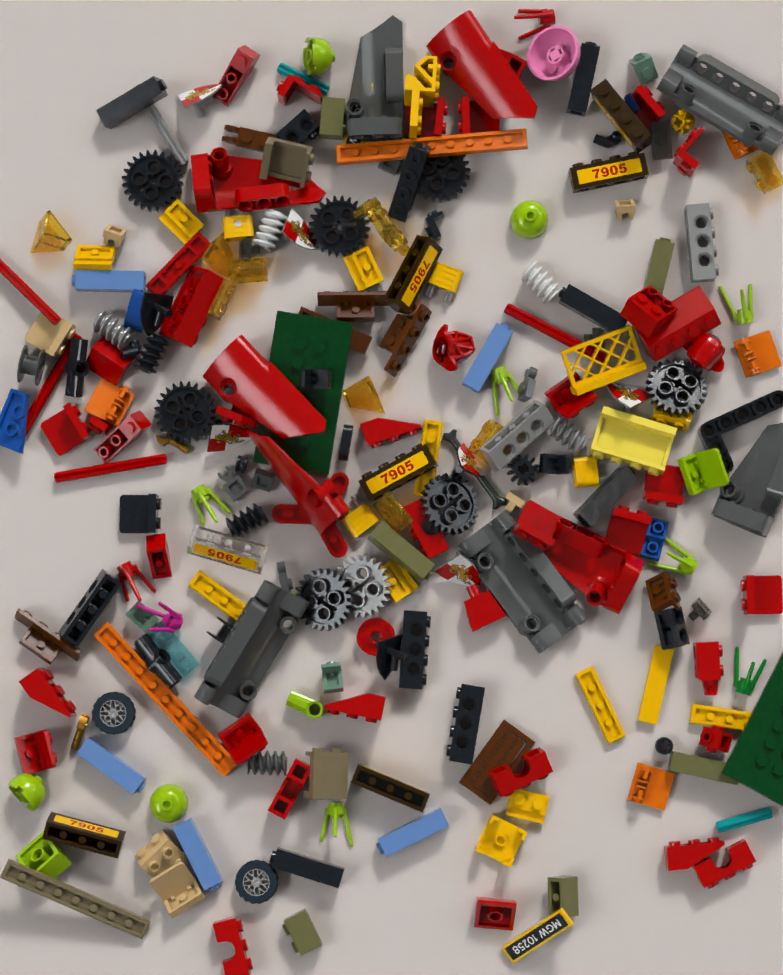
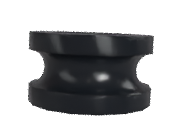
M241 455L238 456L235 472L241 471L242 474H245L248 457L242 458Z
M666 737L659 738L655 743L656 751L663 755L669 754L673 749L672 741ZM664 740L668 742L667 746L669 749L667 751L666 749L664 751L660 750L661 746L659 744L661 741L663 743Z

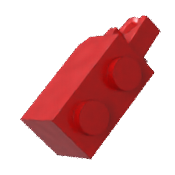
M719 641L693 643L695 678L702 681L704 695H717L718 680H721V676H724L723 664L720 665V657L723 656L722 645H719Z

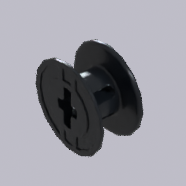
M217 616V619L224 623L216 635L209 631L207 633L223 644L233 626Z

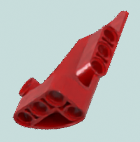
M471 10L464 12L451 21L427 44L426 47L431 55L438 56L437 64H441L442 73L449 76L493 119L535 118L538 109L537 104L494 41L490 40ZM447 62H452L453 66L451 68H445L444 64Z
M222 147L213 149L211 155H208V153L191 155L193 190L198 213L230 209L248 212L319 203L326 195V192L311 179L309 183L306 182L304 188L300 187L301 183L268 176L267 180L260 179L262 160L230 156L227 150Z
M240 335L230 343L203 375V378L225 402L232 403L282 439L325 433L326 419L243 335ZM231 388L234 391L231 395H225V389Z
M247 427L244 428L319 534L324 533L350 514L349 507L340 495L332 499L339 491L329 478L319 485L270 437L255 434L249 431Z
M559 516L560 521L558 518L556 530L552 536L555 542L552 547L542 551L559 574L586 595V600L590 605H601L619 614L641 573L644 560L610 544L605 537ZM597 592L600 596H594L592 593Z

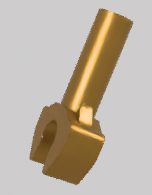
M156 435L157 441L162 446L171 444L185 454L190 450L189 446L184 443L182 444L178 439L174 442L173 435L166 439Z
M83 713L78 721L77 730L71 744V748L74 750L79 748L83 733L90 720L89 715Z

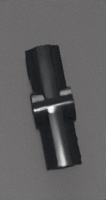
M71 338L69 359L64 364V370L67 373L66 396L82 397L84 377L89 372V365L86 362L88 340Z
M148 633L142 635L134 642L136 648L146 659V667L152 673L158 674L169 689L182 680V676L170 662L171 657L169 653L159 648Z

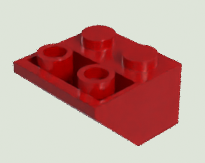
M649 285L628 298L620 315L650 338L664 327L679 308L660 294L657 289Z

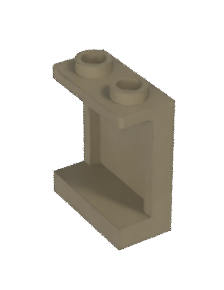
M268 137L265 142L259 178L267 180L268 176L301 183L300 187L304 188L306 182H310L312 175L309 167L313 165L315 154H312L313 147Z
M312 748V752L306 751L305 755L310 756L309 791H304V799H347L348 752H341V748H329V752H324V748Z

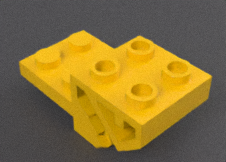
M425 56L414 66V76L411 74L405 75L404 106H411L409 139L417 138V135H421L422 108H434V101H437L439 96L441 64H437L438 56Z

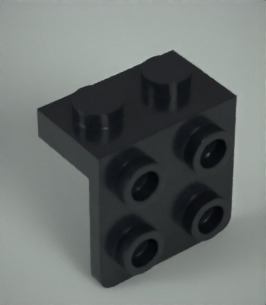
M122 495L120 497V532L158 534V529H161V518H158V510H161L162 506L159 495Z

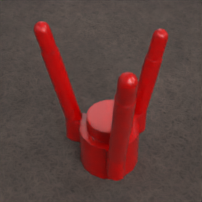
M519 9V13L530 14L514 16V19L538 18L539 24H543V26L519 36V40L534 35L555 24L553 9Z
M128 561L117 567L119 572L117 575L122 583L123 593L127 602L130 599L125 581L129 582L139 602L142 601L132 580L136 576L135 573L153 593L156 592V589L139 571L136 564L132 565L131 561Z

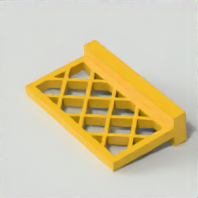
M631 325L560 351L571 384V393L577 396L647 369L645 362L642 361ZM625 331L629 335L626 344L618 341L621 333ZM607 338L613 341L609 351L601 347L604 339ZM617 343L625 346L621 356L612 353ZM589 345L596 347L592 358L583 354ZM628 348L634 351L636 359L631 361L624 359ZM599 350L608 353L603 363L595 360ZM571 352L579 354L575 364L568 361L566 354ZM611 355L619 359L617 365L613 368L607 366ZM582 356L590 359L586 370L578 367ZM593 362L602 365L597 374L589 372ZM577 368L585 373L581 380L575 382L573 375Z

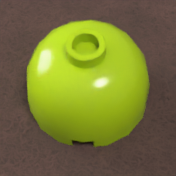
M307 37L305 43H308L307 48H303L304 69H308L309 72L306 74L309 76L322 75L330 69L332 62L335 61V51H332L330 44L326 40Z
M533 200L519 203L513 209L510 217L513 231L524 239L541 236L548 225L546 209L540 203Z
M27 773L19 774L8 783L13 795L20 802L28 803L26 808L32 812H35L41 806L46 797V791L43 787L45 782L38 775L34 777Z
M165 784L158 787L152 793L149 807L157 820L164 823H172L185 815L188 808V798L181 787L174 784Z

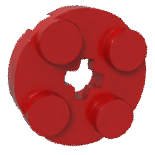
M368 619L358 629V645L368 655L376 656L377 652L376 641H371L370 639L373 636V632L381 633L382 637L379 638V641L395 636L393 627L384 619Z

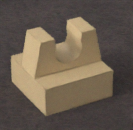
M614 200L617 220L622 221L624 213L628 214L629 220H633L634 213H636L634 200Z
M109 224L104 229L102 235L104 237L103 244L107 245L111 239L115 241L114 246L118 249L126 237L127 230Z
M509 491L505 497L509 500V503L504 509L511 513L516 505L522 508L525 501Z

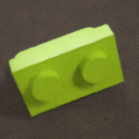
M717 448L694 452L677 460L689 496L710 488L729 484L728 474Z

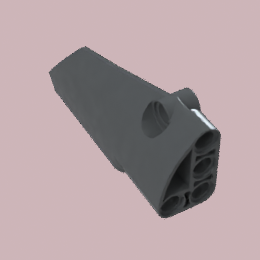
M393 15L360 38L349 101L346 105L347 137L350 139L371 142L403 139L402 22ZM354 105L361 107L356 113L350 110Z
M783 423L767 425L730 477L729 484L720 486V495L711 515L756 535L767 537L780 503L783 501ZM734 487V492L726 495L727 489Z

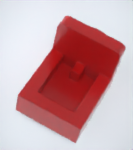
M93 415L88 421L91 426L90 429L99 435L102 433L107 436L114 426Z

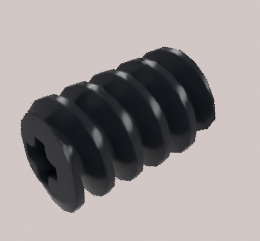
M150 332L153 337L146 338L150 344H143L146 351L139 352L143 358H136L140 365L134 364L133 366L147 374H156L157 371L153 367H160L157 359H164L160 353H167L163 346H170L165 338Z
M253 503V510L248 506L246 507V514L240 510V517L232 514L233 521L228 517L225 518L234 539L235 534L239 538L242 537L241 531L248 534V527L256 530L255 523L260 527L262 526V520L269 523L262 507Z

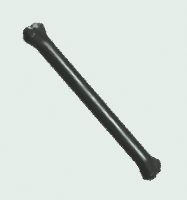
M452 429L450 433L443 434V440L450 442L457 451L461 444L456 438L457 430ZM475 476L493 500V509H497L500 505H506L507 499L500 497L485 476Z

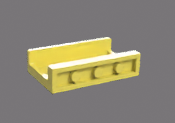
M603 406L589 453L593 454L592 456L597 459H610L612 463L622 465L623 463L630 465L629 467L634 470L643 469L654 476L663 475L677 428Z

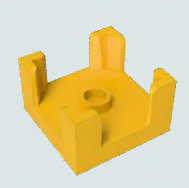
M491 814L475 846V850L511 867L514 856L521 842L524 841L527 831Z

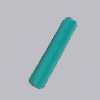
M280 63L277 68V72L287 77L289 74L300 76L307 85L313 84L317 86L323 95H327L330 89L328 84L284 63Z
M770 807L717 821L716 829L719 833L767 820L773 817Z

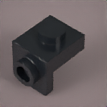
M437 210L427 214L425 218L427 227L424 228L427 236L431 237L435 242L441 239V234L435 221L444 216L443 211L438 212Z
M302 369L300 376L301 388L331 389V369Z
M540 454L539 473L555 475L569 473V455Z

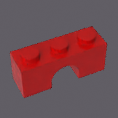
M417 500L403 507L401 516L405 523L409 522L412 528L409 530L414 541L418 540L420 547H418L419 551L428 559H431L449 550V547L441 532L435 535H428L422 530V521L428 517L422 516L425 509H420L419 507L424 505V503Z
M538 747L522 755L525 765L520 773L513 774L511 768L506 764L488 771L496 793L501 797H507L519 788L530 786L531 782L537 779L542 780L548 777V774L552 773L553 770L543 749Z
M298 758L294 760L268 809L269 812L284 820L286 819L310 774L309 764Z
M741 839L726 847L729 861L723 867L715 866L709 856L692 866L702 887L713 888L719 884V880L723 878L728 880L736 875L735 872L741 869L746 871L753 867L752 863L756 862L746 840Z
M237 916L215 921L213 928L217 943L228 941L235 947V955L224 959L222 962L225 975H250L253 964L251 958L247 959L246 951L248 950V944L246 939H242L241 932L244 931L242 921L238 920Z

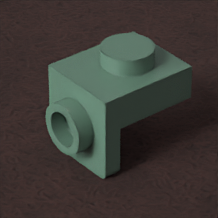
M638 53L634 55L633 59L629 60L641 85L658 78L653 59L647 53Z
M137 601L126 613V616L145 633H148L149 628L157 626L159 618L136 607L137 603L144 605Z
M331 661L322 664L324 693L344 691L340 662Z

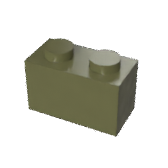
M322 97L320 139L342 140L343 135L347 134V123H344V116H347V108L344 98Z
M562 875L547 877L549 915L562 907L569 917L579 916L578 876Z
M306 908L284 919L285 924L282 926L287 936L291 935L293 939L291 945L295 953L299 952L302 956L322 946L323 943Z

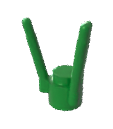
M735 648L733 686L736 687L735 692L750 696L767 662L766 659L762 661L753 680L750 679L755 662L751 663L747 677H741L739 681V648Z

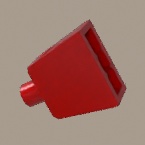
M476 583L466 588L471 599L464 601V606L472 632L506 616L489 590L481 593Z

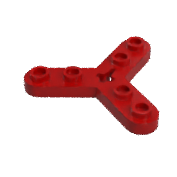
M337 472L330 478L339 491L332 499L337 495L342 497L349 485L347 475ZM279 504L272 510V518L277 523L312 524L298 504ZM336 524L320 534L333 557L341 558L346 555L348 546Z

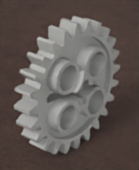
M358 555L356 560L354 557H349V562L347 560L342 561L344 566H337L340 571L337 572V575L343 574L342 581L349 579L352 582V589L349 593L359 588L361 583L367 582L372 576L375 577L373 581L363 586L362 590L356 591L354 597L350 598V601L355 602V604L349 606L353 610L354 616L359 617L361 614L362 618H365L367 613L369 616H373L374 611L376 613L381 612L380 607H386L384 601L390 600L387 594L393 592L388 589V586L393 585V583L387 582L391 575L385 576L384 574L388 569H381L382 562L375 564L376 558H372L369 561L368 555L364 556L363 559L361 555ZM362 568L367 572L366 578L361 576ZM373 584L378 588L376 594L371 590ZM336 593V594L334 595V598H337V597H338V599H339V596H338V594ZM358 595L363 599L361 605L356 600Z

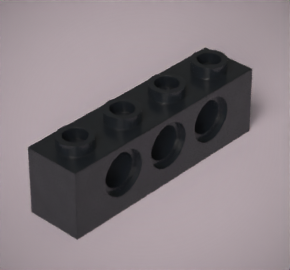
M417 141L411 143L387 215L388 217L404 223L409 218L432 148L431 146Z
M104 569L101 570L59 630L62 638L76 647L79 646L122 583L118 578Z
M404 610L401 652L407 653L409 657L407 661L401 660L399 688L422 689V685L426 686L427 674H423V667L428 665V655L424 654L425 647H429V635H426V627L430 628L431 616H427V612ZM419 625L422 628L421 635L413 636L411 634V627ZM413 644L419 645L421 649L420 653L416 656L409 652V648ZM415 663L419 666V672L416 675H411L408 672L410 664Z
M461 684V687H457L456 698L459 699L458 707L454 706L452 716L456 718L455 726L451 725L449 737H453L452 744H448L446 751L449 761L466 764L473 763L485 691L484 687ZM466 699H471L474 703L473 708L470 710L463 708V701ZM463 718L470 720L471 724L467 729H462L459 725L460 720ZM460 737L467 739V746L464 748H459L456 745V741Z

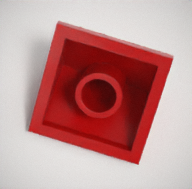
M104 336L92 347L86 362L89 365V370L117 386L136 356L122 359L117 345H112L111 341H107Z
M477 897L474 927L513 931L517 907L516 901Z

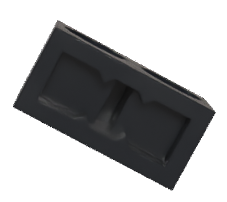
M303 109L276 136L278 139L286 141L290 136H296L298 140L295 143L305 145L309 139L312 141L319 135L320 125ZM305 123L312 125L308 131H304L301 127Z
M680 606L681 609L678 611L673 607L654 613L662 650L690 644L682 606Z

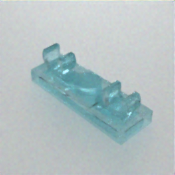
M160 621L156 627H165V625ZM148 632L159 647L169 653L171 661L184 676L188 675L200 664L174 633Z

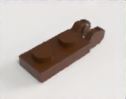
M225 125L224 129L226 131L238 133V137L235 139L229 136H222L221 141L236 145V147L263 153L268 137L277 138V136L244 127L238 128Z

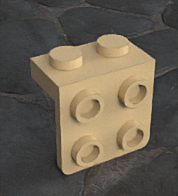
M40 312L27 332L25 340L40 350L44 348L46 354L57 359L58 356L63 354L68 339L71 340L74 336L76 326L62 318L57 325H53Z
M163 829L156 833L134 856L140 867L152 878L178 862H183L186 867L190 865L186 854L171 841Z
M183 862L176 863L149 881L151 887L164 901L171 918L176 917L205 899L199 882Z

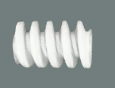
M273 209L265 212L267 218L261 220L264 225H259L258 227L261 232H256L255 234L258 239L252 240L254 245L271 252L270 247L276 248L273 241H279L276 234H282L279 227H284L282 220L287 219V216Z
M535 261L523 273L521 280L525 281L528 279L526 285L528 287L534 285L532 292L539 290L537 297L544 296L542 302L546 303L557 296L563 288L556 290L558 283L551 284L553 277L546 279L545 277L548 272L540 273L542 266L536 268L537 261Z

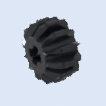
M519 454L517 456L519 461L515 458L511 460L515 465H507L508 468L513 469L508 471L507 475L514 474L510 481L513 482L516 478L519 479L517 482L518 486L521 485L522 480H524L525 486H528V479L534 482L535 478L532 475H539V472L533 470L539 468V464L532 465L535 458L533 457L528 461L529 454H526L524 459ZM522 465H525V469H528V472L522 475L518 471V467L521 468Z

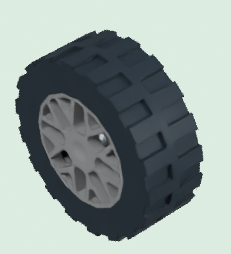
M105 693L93 705L92 719L96 727L106 734L115 735L127 731L132 726L136 717L134 703L123 693Z
M248 861L239 869L236 875V891H238L239 896L244 901L251 904H261L268 901L275 894L278 887L276 870L266 861Z

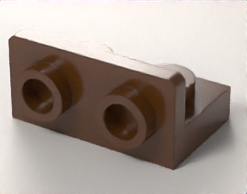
M665 571L645 581L651 609L654 613L673 606L677 611L681 609L679 603L681 597L676 591L678 585L674 577H670Z

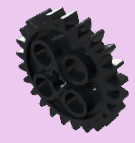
M147 150L146 156L139 152L140 158L137 159L133 156L134 163L127 162L130 169H124L127 175L122 176V179L127 182L123 183L122 187L128 188L124 193L125 195H130L128 198L130 202L135 200V207L141 204V210H144L146 206L149 212L152 211L153 207L159 212V206L166 210V203L171 205L172 198L178 199L176 193H182L178 186H184V183L179 181L184 176L183 174H177L181 171V167H175L177 161L171 162V155L165 158L163 151L160 156L157 150H154L153 155ZM152 164L159 165L157 171L152 172L149 170ZM143 176L144 181L137 184L135 183V178ZM150 178L155 179V180H156V183H155V184H153L152 182L150 183V180H149V179H150ZM169 178L171 183L168 186L161 185L163 179ZM148 191H156L155 197L148 198Z
M466 155L447 156L448 160L446 162H439L438 157L428 158L426 165H430L432 170L428 173H423L418 194L425 193V199L432 196V202L437 197L440 203H442L443 197L447 201H450V195L457 198L456 191L463 193L461 186L467 187V183L464 180L470 179V176L465 174L471 171L470 168L465 167L469 165V161H463ZM454 162V165L445 168L449 163ZM437 168H439V170L444 169L442 175L440 173L436 174ZM454 170L458 173V176L450 178L448 172ZM434 175L430 180H425L427 177ZM438 180L442 183V186L434 188L432 182Z
M343 195L340 200L333 196L332 202L326 198L327 204L325 205L320 202L321 209L314 208L317 214H311L310 217L314 221L309 222V226L314 227L309 230V233L315 234L311 237V240H318L315 246L319 247L322 245L321 252L323 253L327 249L328 256L335 252L336 258H338L339 253H342L343 257H345L348 251L350 254H353L354 248L357 251L360 250L358 245H365L362 239H368L369 236L365 232L370 231V227L365 226L370 223V220L364 219L368 216V213H361L364 207L360 206L357 208L358 201L352 204L351 197L344 201ZM344 212H351L353 216L351 219L345 220L342 215ZM326 215L334 217L331 223H326L323 219ZM337 223H341L343 226L342 230H338ZM352 223H356L355 226H345ZM325 227L331 228L326 231L323 230V228ZM353 230L356 235L350 239L345 236L346 232ZM334 233L337 235V239L330 242L326 239L327 235Z
M673 358L672 363L666 359L664 364L660 361L657 366H653L645 382L647 384L645 391H649L647 398H653L650 404L657 403L656 410L663 408L662 414L669 411L670 417H672L673 413H676L678 418H680L681 413L686 417L689 411L694 414L696 409H700L708 394L706 391L708 384H703L706 381V377H700L702 371L696 372L697 365L690 367V361L684 364L683 359H681L678 363ZM660 389H665L668 393H664Z
M180 381V387L173 383V389L170 390L166 387L167 394L160 393L163 399L156 400L160 407H154L155 411L159 412L154 417L160 419L156 424L157 426L163 425L160 431H167V438L173 435L174 442L177 438H180L182 444L184 439L191 443V438L193 437L198 441V435L205 437L203 431L210 432L211 430L208 425L215 424L211 418L217 417L216 414L212 413V411L216 410V406H210L214 403V399L208 400L211 395L210 392L204 394V387L198 390V383L191 387L190 381H188L186 386ZM188 396L196 398L193 404L185 402ZM178 397L182 398L186 410L189 411L188 415L193 424L192 428L189 427L185 415L182 414L183 410ZM172 403L178 405V409L174 412L168 410V406ZM196 413L203 415V419L199 422L193 420V416ZM180 420L186 423L182 429L175 427V424Z
M447 473L442 476L439 474L435 479L429 480V483L424 485L425 489L421 491V494L425 497L419 499V501L424 503V505L419 507L420 509H425L422 516L428 517L426 523L432 522L431 529L437 526V533L444 530L445 535L451 532L452 536L456 535L457 532L461 534L464 530L470 529V525L475 524L474 519L479 516L475 512L480 510L479 507L475 506L476 503L480 502V500L474 499L477 492H471L474 486L468 487V480L461 482L462 476L455 479L454 473L449 476ZM448 488L453 491V495L449 493ZM459 494L462 496L459 500L451 504L449 508L445 509L441 514H438V511L444 506H446L448 503H450L451 500L455 499ZM435 498L439 501L440 505L435 503ZM460 503L463 504L464 510L461 509ZM446 514L451 517V521L447 519Z
M320 568L317 569V572L313 570L310 571V575H304L305 580H299L302 586L295 588L299 591V594L296 595H299L308 602L310 597L314 599V605L309 604L301 619H307L305 625L312 623V629L318 627L319 631L324 629L329 631L332 628H338V624H345L343 619H349L350 617L347 613L353 612L349 606L355 604V602L350 601V598L355 596L354 594H349L352 587L346 586L349 580L342 581L343 574L337 575V570L330 572V568H326L324 571ZM321 581L324 583V590L320 588ZM335 593H337L339 596L338 602H336L334 599ZM325 609L328 610V613H329L328 617H326V616L324 615V610H325Z

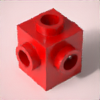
M712 725V728L704 726L700 735L699 745L705 746V751L717 754V750L728 753L733 734L723 732L724 728Z

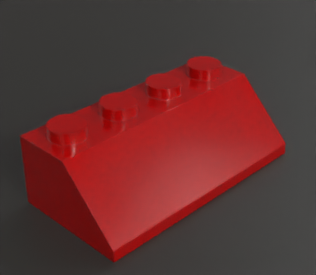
M192 266L170 308L172 316H166L158 334L192 348L198 340L201 328L207 322L209 312L215 306L218 294L224 288L226 279L208 269Z
M700 286L672 301L679 309L658 333L648 338L635 327L647 355L655 362L721 325L715 308Z

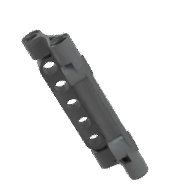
M683 44L656 89L674 99L673 101L678 107L696 115L739 140L748 147L755 146L772 156L783 138V103L779 105V96L711 55L702 54L699 58L696 57L698 52ZM700 63L705 64L707 68L702 67ZM717 73L722 74L723 77H719ZM733 82L738 83L740 87L735 86ZM750 92L755 93L756 96H752ZM766 101L771 102L773 106L768 105Z
M505 510L458 546L468 560L474 564L478 570L480 581L489 590L519 633L526 636L540 654L588 617L579 605L575 603L576 596L544 552L512 533L516 522L508 511ZM480 560L484 562L485 567L480 564ZM526 622L531 625V629L527 627Z
M264 580L255 596L251 597L206 670L204 680L194 697L205 705H214L236 718H241L250 701L256 697L257 687L288 636L296 631L297 624L310 603L299 595ZM286 620H292L290 627H283V623ZM246 686L253 687L249 693L243 692V689Z

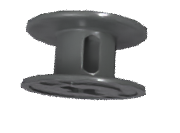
M25 345L19 359L17 381L20 383L25 374L35 376V385L38 386L44 371L46 352L43 348L38 357L28 355V346Z

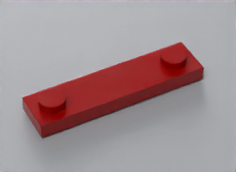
M198 231L145 286L152 293L165 295L210 249L212 244Z

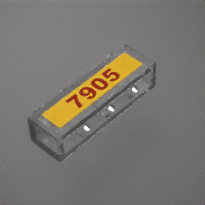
M194 525L189 538L187 553L261 575L269 546Z

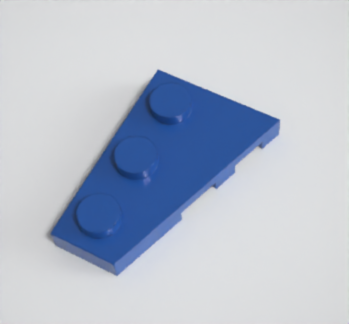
M11 388L0 414V446L23 454L30 395Z

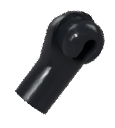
M613 131L607 137L596 134L593 143L605 148H611L620 143L622 135L618 131Z
M136 339L129 342L131 348L120 350L122 359L139 354L142 349L139 340Z

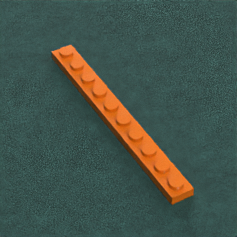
M526 128L336 145L338 165L405 160L413 141L432 147L428 158L528 149Z
M109 622L94 634L96 639L225 777L236 764L231 754L175 693L165 685L161 678L146 667L145 661Z

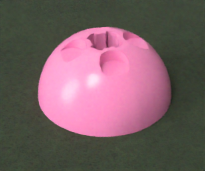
M551 26L542 30L532 40L528 49L527 63L530 71L537 78L544 81L555 82L567 78L575 71L580 61L581 48L579 41L571 30L563 26Z

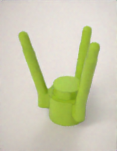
M752 284L748 285V307H746L744 291L740 289L742 309H738L737 314L723 287L719 286L718 288L732 314L733 321H738V325L753 322Z
M505 366L492 370V377H490L497 416H499V404L496 383L504 386L511 402H513V397L507 382L510 381L516 392L518 390V386L513 380L510 371H507Z
M204 484L195 487L191 491L193 495L191 499L195 504L202 525L205 524L199 503H203L214 522H218L207 502L210 497L223 510L231 514V511Z
M666 537L665 541L683 555L681 558L669 551L666 553L668 556L679 561L678 567L680 569L652 562L647 563L648 566L677 572L685 576L686 573L692 575L698 561L694 560V556L686 553Z
M328 803V808H325L320 842L324 840L329 814L330 818H333V837H337V818H341L342 814L349 845L352 847L353 841L347 818V808H343V803Z

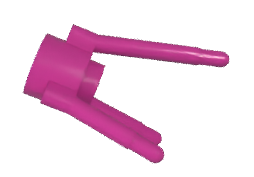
M158 602V605L169 613L163 614L144 605L136 604V607L163 618L162 622L165 627L149 628V631L174 633V630H179L183 624L182 614L175 612L162 602Z

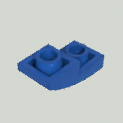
M134 289L127 308L124 327H130L131 330L141 333L143 327L140 309L144 292Z
M652 517L640 557L659 561L669 525L668 521Z

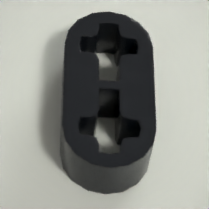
M344 424L338 460L348 461L353 425Z

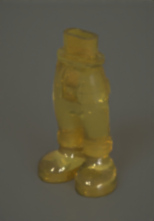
M373 197L371 200L368 199L353 212L357 219L364 216L369 217V221L374 224L378 234L390 248L394 247L393 251H398L401 256L407 255L410 249L407 245V239L403 236L402 230L393 223L387 214V210L382 208L381 202L376 197Z

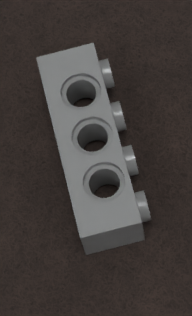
M709 203L689 204L685 206L684 214L691 283L712 282L719 275L718 264L715 265L714 257H717V248L713 246L712 239L715 238V228L711 227L713 208H710ZM701 220L704 222L705 227L698 228L695 222ZM704 239L707 244L706 247H700L697 240ZM699 258H706L708 265L702 266L699 263Z
M534 400L480 447L479 450L490 466L501 470L515 456L521 454L524 448L533 443L540 434L547 431L555 420L545 404Z

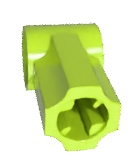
M292 690L286 702L287 706L308 715L310 718H320L325 712L323 703L295 690ZM313 704H317L320 707L318 715L311 713V706Z

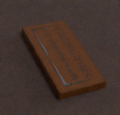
M503 720L459 783L491 805L498 794L494 789L488 771L506 764L514 773L523 760L522 755L530 751L535 741L506 720Z

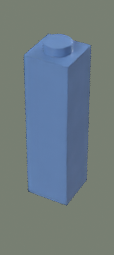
M75 269V275H72V286H75V289L79 292L132 293L134 289L146 292V273L144 271Z
M504 323L495 324L464 378L462 385L479 394L513 334L510 331V326Z
M91 737L87 738L76 753L131 794H135L136 791L140 793L146 785L144 782L145 776Z
M440 807L379 837V843L376 845L380 853H385L386 857L449 827V824Z
M192 818L174 826L173 830L204 891L207 889L213 891L220 887L219 883L223 879Z

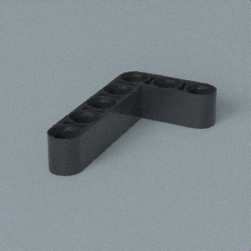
M783 391L771 392L709 420L699 427L698 436L705 450L711 449L712 444L719 445L722 461L728 464L727 474L732 471L734 464L721 435L783 406ZM774 395L780 396L781 404L777 405L773 402ZM756 403H761L764 406L763 412H758L755 409ZM739 411L746 413V420L739 419ZM724 418L729 421L728 428L721 426V419ZM705 426L712 429L711 436H706L703 433Z

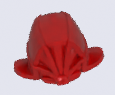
M444 324L438 330L433 342L432 355L434 360L446 370L456 371L458 369L457 365L467 360L474 353L476 348H474L473 337L458 331L448 332V325Z
M705 333L683 346L693 367L697 365V368H703L708 371L712 369L715 372H721L724 369L725 364L722 357L725 353V347H723L717 336Z

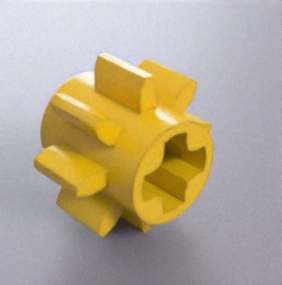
M678 110V114L673 115L674 118L671 124L675 128V132L681 131L682 134L689 133L690 129H694L696 119L692 113Z

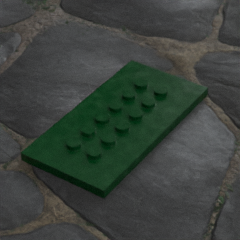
M277 311L269 363L271 362L326 419L325 433L282 439L259 423L258 435L270 437L304 471L329 475L354 323ZM302 369H331V389H302L300 381ZM255 447L253 462L269 465L258 448Z
M783 651L721 772L783 806Z

